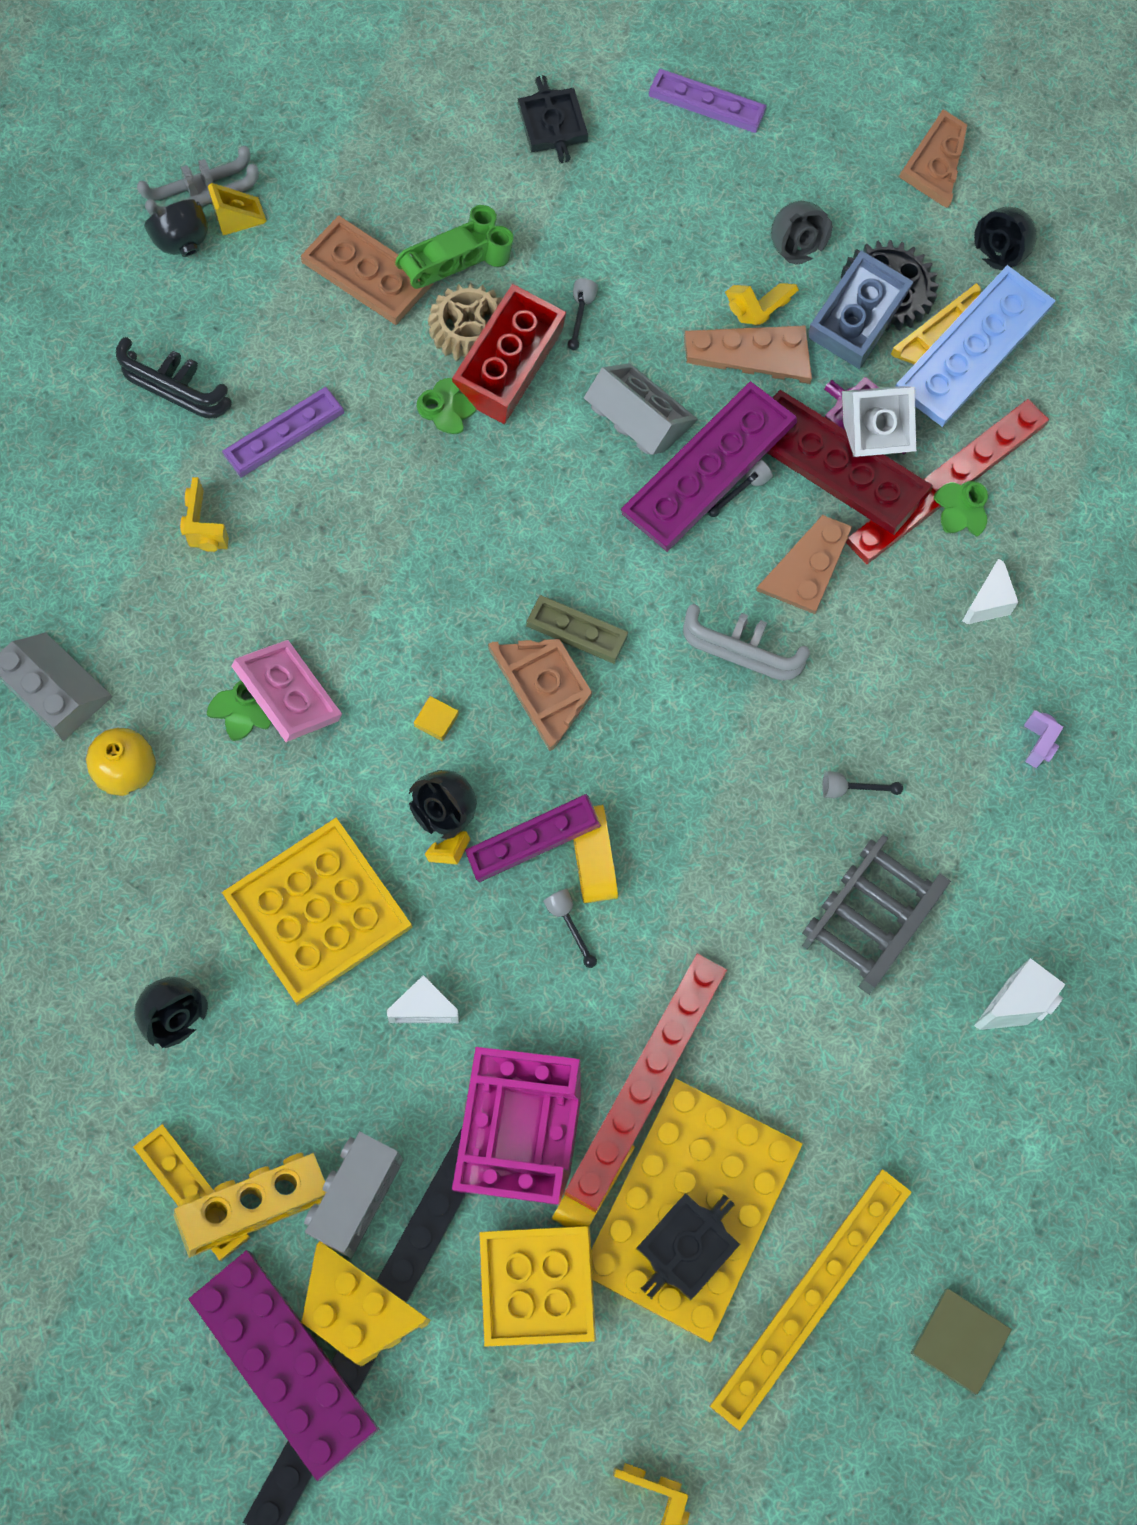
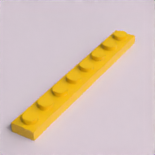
M880 1170L709 1405L711 1409L738 1431H741L911 1194L908 1188L885 1170Z

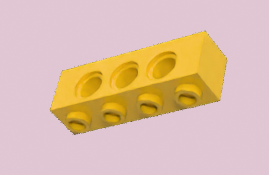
M303 1153L294 1154L284 1159V1165L272 1170H270L269 1166L261 1167L251 1172L247 1180L237 1184L235 1180H229L214 1188L215 1192L202 1198L200 1194H194L182 1199L179 1202V1207L174 1208V1219L188 1257H193L311 1208L314 1204L319 1205L326 1194L322 1190L325 1180L314 1153L304 1156ZM287 1180L294 1185L295 1191L289 1195H282L276 1190L275 1184L279 1181ZM247 1194H254L260 1199L261 1204L255 1209H247L241 1204L240 1199ZM212 1208H219L225 1212L226 1218L220 1223H211L206 1219L205 1214Z

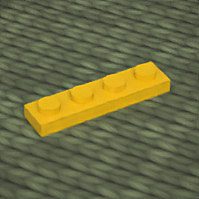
M163 1124L133 1146L178 1207L179 1202L186 1197L200 1194L202 1198L215 1192ZM212 1208L206 1212L205 1217L211 1223H220L226 1218V1214L219 1208ZM246 1234L211 1250L222 1262L250 1237Z

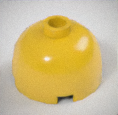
M117 727L105 730L94 738L88 747L86 755L89 776L99 789L111 795L124 796L138 788L141 789L147 785L154 774L156 760L152 747L141 734L129 728Z

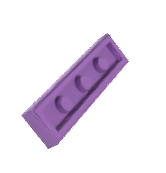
M660 68L649 89L648 95L753 133L757 132L767 105Z
M325 386L222 451L223 455L240 478L344 414V409Z

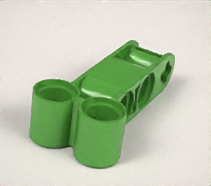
M476 205L470 211L468 223L406 248L397 256L395 265L398 269L404 270L411 279V286L414 289H419L483 261L493 267L506 265L510 258L514 238L508 228L495 226L497 214L491 207Z

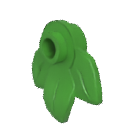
M452 378L442 379L436 383L433 389L424 391L419 396L416 404L417 411L421 417L432 420L437 429L450 434L463 432L462 420L469 418L477 410L464 394L459 393V388L452 382ZM430 404H435L438 406L436 408H427V406Z
M968 481L959 485L950 482L937 490L934 500L944 507L941 514V525L946 533H957L967 527L977 537L984 531L987 525L984 505L987 502L988 493L981 483Z
M241 680L235 684L232 690L221 691L214 696L207 708L208 717L225 719L226 731L232 741L247 737L254 725L261 729H268L271 725V721L254 697L250 700L243 699V695L249 692V690Z

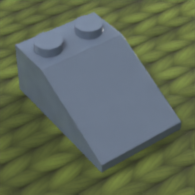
M861 250L810 324L809 339L860 370L913 285V281Z

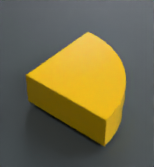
M462 831L457 836L446 839L438 845L436 842L433 843L425 853L427 860L435 863L458 865L470 841L467 831Z

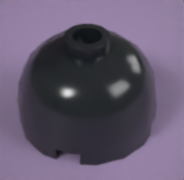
M194 199L171 204L165 207L167 213L160 218L157 213H154L146 220L144 227L150 239L157 248L171 255L181 254L182 257H188L199 251L198 245L204 241L208 232V222L199 201L196 203Z
M1006 206L989 212L978 221L974 231V244L976 249L980 248L989 257L981 259L993 269L1003 270L1007 265L1011 268L1018 266L1032 253L1036 243L1037 230L1034 221L1026 212L1016 207Z
M436 770L418 779L409 789V794L412 792L413 801L409 803L410 810L416 821L430 834L436 831L439 834H443L441 837L443 839L453 838L462 832L474 818L477 805L475 793L467 780L454 771Z
M166 977L149 984L141 993L135 1004V1022L141 1034L150 1045L159 1044L162 1048H169L183 1042L197 1030L189 1029L188 1027L198 1020L199 1016L204 1020L207 1015L208 1003L201 991L189 981L179 977Z

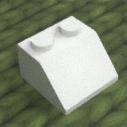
M897 386L842 391L843 424L853 456L916 451L915 387Z
M1030 958L1012 973L974 1026L979 1030L1028 1025L1036 1018L1042 1021L1048 1013L1052 1014L1063 1000L1059 993L1066 984Z

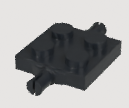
M542 75L541 81V77L538 76L535 79V83L539 92L532 96L518 98V109L531 153L556 149L559 162L564 163L565 159V163H567L571 159L567 146L588 142V132L574 87L563 90L550 89L547 77Z
M685 1193L636 1248L650 1262L655 1272L640 1288L646 1293L656 1283L647 1294L650 1299H653L657 1292L667 1283L676 1287L691 1301L738 1248L740 1244L726 1231L721 1222L724 1216L735 1206L730 1200L720 1210L729 1199L726 1195L723 1194L720 1200L709 1210L699 1206Z

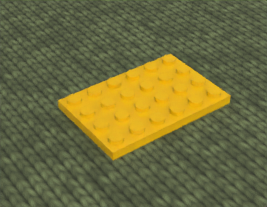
M675 1078L591 1249L593 1281L711 1343L803 1143ZM685 1193L699 1206L709 1210L720 1200L723 1194L726 1195L729 1199L720 1210L730 1200L735 1206L724 1216L721 1222L726 1231L740 1244L738 1248L691 1301L676 1287L667 1283L664 1284L653 1299H650L647 1294L656 1283L646 1293L640 1288L655 1272L650 1262L636 1248Z

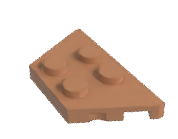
M548 639L541 642L524 640L518 641V644L499 645V642L489 643L488 649L548 750L552 751L592 697L591 689L560 639Z

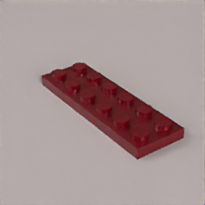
M781 389L772 397L797 417V423L767 454L894 535L931 493L932 484L884 454L853 456L846 430Z

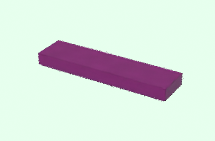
M584 794L466 849L465 852L476 880L482 882L601 827V824L589 796Z

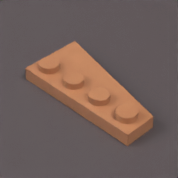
M805 326L685 331L686 362L689 364L724 370L728 367L740 369L742 373L754 375V372L772 375V378L785 380V377L798 379L800 383H811L812 375Z

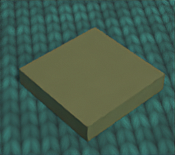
M947 1288L942 1293L910 1354L972 1394L978 1395L1012 1329Z

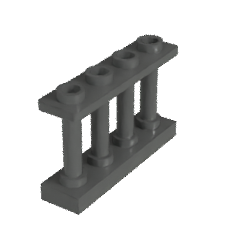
M882 835L877 843L872 839L868 842L860 854L864 858L858 868L854 865L849 868L841 879V882L845 884L839 894L832 891L822 905V908L826 910L820 921L813 917L802 933L807 937L802 945L807 950L816 939L860 971L859 975L864 978L858 987L868 995L876 988L951 882L942 874H939L933 882L929 879L924 881L881 850L888 840V837ZM872 861L917 892L916 896L920 898V901L915 908L910 905L905 907L862 876ZM853 887L860 890L898 918L897 922L902 926L896 934H893L891 931L887 934L843 902ZM834 913L879 944L878 948L883 952L877 961L872 958L867 960L824 929V926Z

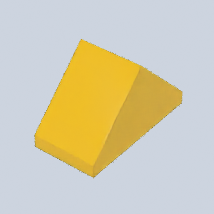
M214 183L208 185L213 209L223 236L262 225L267 221L258 197Z

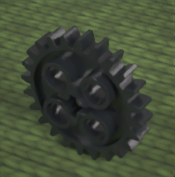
M892 240L888 241L887 247H883L880 241H876L874 249L870 245L865 244L863 250L865 253L913 281V285L885 331L888 332L890 325L893 324L898 331H901L903 323L911 328L915 320L921 322L924 315L930 313L937 297L936 292L939 286L938 283H935L937 273L930 272L933 264H923L925 255L921 254L916 257L914 255L915 247L910 248L908 251L904 250L903 242L899 244L898 248L893 247ZM855 250L853 258L848 257L846 266H843L841 279L860 253V250Z

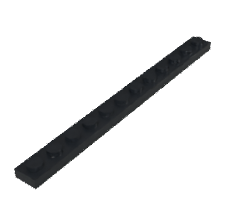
M462 1128L377 1279L378 1283L406 1303L410 1299L467 1194L452 1190ZM337 1351L331 1363L356 1396L377 1357L360 1366L340 1351ZM287 1441L242 1523L246 1525H286L313 1476L289 1441Z

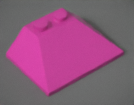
M475 1047L452 1186L453 1191L560 1205L571 1173L581 1104L580 1059Z

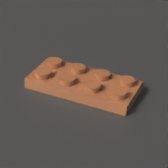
M339 215L301 254L303 264L395 325L402 320L433 285L432 283L425 287L414 289L410 284L411 279L404 270L398 269L395 265L397 253Z

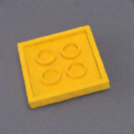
M590 1226L479 1232L484 1347L596 1341Z

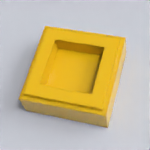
M430 696L413 722L414 727L443 742L457 719L459 711Z

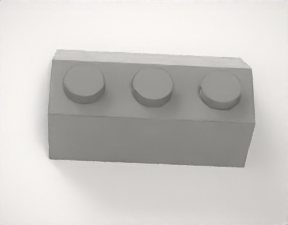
M630 363L602 367L584 396V399L591 404V409L595 413L611 420L618 432L623 435H629L637 442V447L649 455L665 452L697 421L694 415Z
M46 632L12 641L0 651V681L62 741L69 737L112 698V695Z
M360 1131L355 1139L350 1137L346 1142L340 1156L344 1158V1161L338 1172L331 1171L322 1188L326 1192L320 1205L314 1204L311 1207L304 1221V1224L308 1226L305 1231L306 1234L351 1259L404 1161L398 1151Z

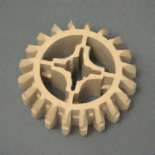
M471 282L468 288L463 289L459 283L456 291L447 288L445 296L438 295L436 304H432L431 314L428 317L430 337L434 339L436 348H442L445 356L453 352L455 361L461 356L466 357L486 325L484 317L488 315L491 318L502 297L496 298L494 289L486 293V288L483 284L478 289H474ZM449 318L453 321L454 325L452 331L446 326Z

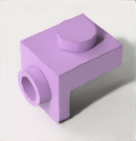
M1033 711L1025 722L1024 727L1040 735V738L1025 762L1037 768L1043 760L1050 762L1058 750L1059 745L1054 742L1062 731L1063 726L1058 724L1051 715Z

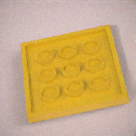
M337 817L221 892L297 1006L413 928L408 918Z

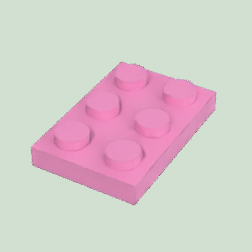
M289 640L234 659L231 667L285 742L339 721L342 713Z

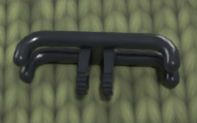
M123 337L116 347V358L121 365L124 377L131 383L207 419L222 416L230 409L232 401L229 397H225L228 392L225 384H218L210 393H202L188 386L198 367L196 361L192 359L187 360L185 365L172 378L181 361L180 353L170 352L160 368L154 370L136 361L137 354L134 351H129L132 346L131 339Z

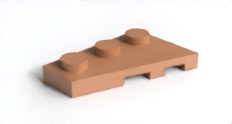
M943 109L898 177L940 205L948 208L952 202V190L957 178V166L959 157L962 154L967 124Z
M822 515L758 585L756 591L816 614L852 526Z

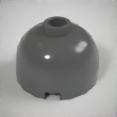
M791 202L779 211L772 223L771 239L777 252L789 263L803 264L814 259L807 255L818 249L822 252L826 247L832 234V221L828 218V214L813 202Z

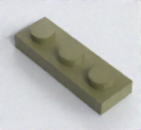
M539 595L526 621V627L554 639H560L561 642L615 664L628 637V632L542 595Z

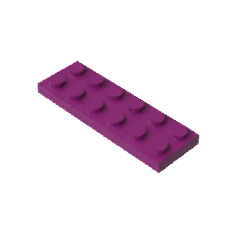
M750 381L621 508L622 515L668 552L797 423V417Z
M246 1250L188 1298L316 1481H322L380 1430L250 1251Z

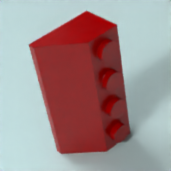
M512 283L452 377V382L478 411L505 425L561 335L566 312Z

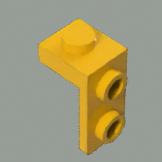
M780 283L760 300H757L751 286L733 285L725 291V294L729 300L731 311L737 316L740 323L760 325L770 318V314L774 310L788 304L791 301V296L798 292L799 289L797 284Z
M192 477L191 488H186L185 506L188 509L187 515L181 518V535H185L189 547H198L207 552L228 549L229 537L224 524L199 523L204 490L199 477Z
M627 1463L624 1464L623 1470L614 1468L612 1474L614 1477L669 1497L661 1525L688 1524L690 1512L684 1509L689 1495L680 1491L682 1483L660 1476L659 1483L644 1478L646 1470Z

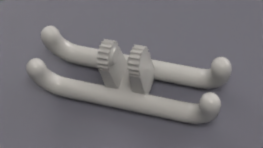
M241 146L238 149L239 156L234 161L210 170L205 159L199 160L200 173L195 175L192 174L191 169L187 165L182 166L181 171L184 179L158 188H150L145 181L138 182V192L142 197L148 199L145 203L147 212L150 215L157 213L160 218L167 213L165 209L167 206H157L155 201L187 190L190 198L184 200L194 199L196 203L199 201L201 207L211 204L208 185L213 183V181L242 171L250 161L249 148ZM255 164L248 165L247 174L243 179L224 185V187L240 192L250 189L259 178L258 167Z
M691 604L687 608L683 632L688 643L696 649L783 681L794 679L805 668L806 661L810 655V650L806 646L799 647L796 654L790 658L782 657L758 647L767 622L760 620L748 644L740 641L742 631L745 630L748 622V615L741 613L730 637L702 626L698 621L700 613L698 605Z

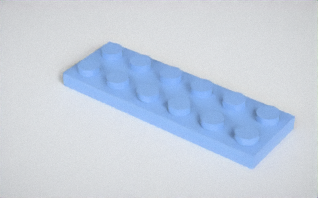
M1007 265L898 381L895 387H915V407L943 427L1048 313L1056 300Z

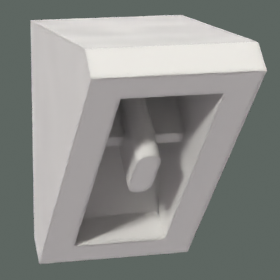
M997 560L962 620L964 623L971 624L1011 615L1018 604L1009 574L1002 560Z
M424 975L387 1009L389 1023H459L458 1010Z

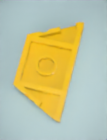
M977 283L912 332L893 347L891 355L915 364L980 295V286Z
M320 1241L318 1242L301 1323L354 1363L360 1366L365 1365L376 1358L382 1350L394 1347L402 1342L401 1338L417 1328L422 1329L426 1327L431 1320L333 1249Z

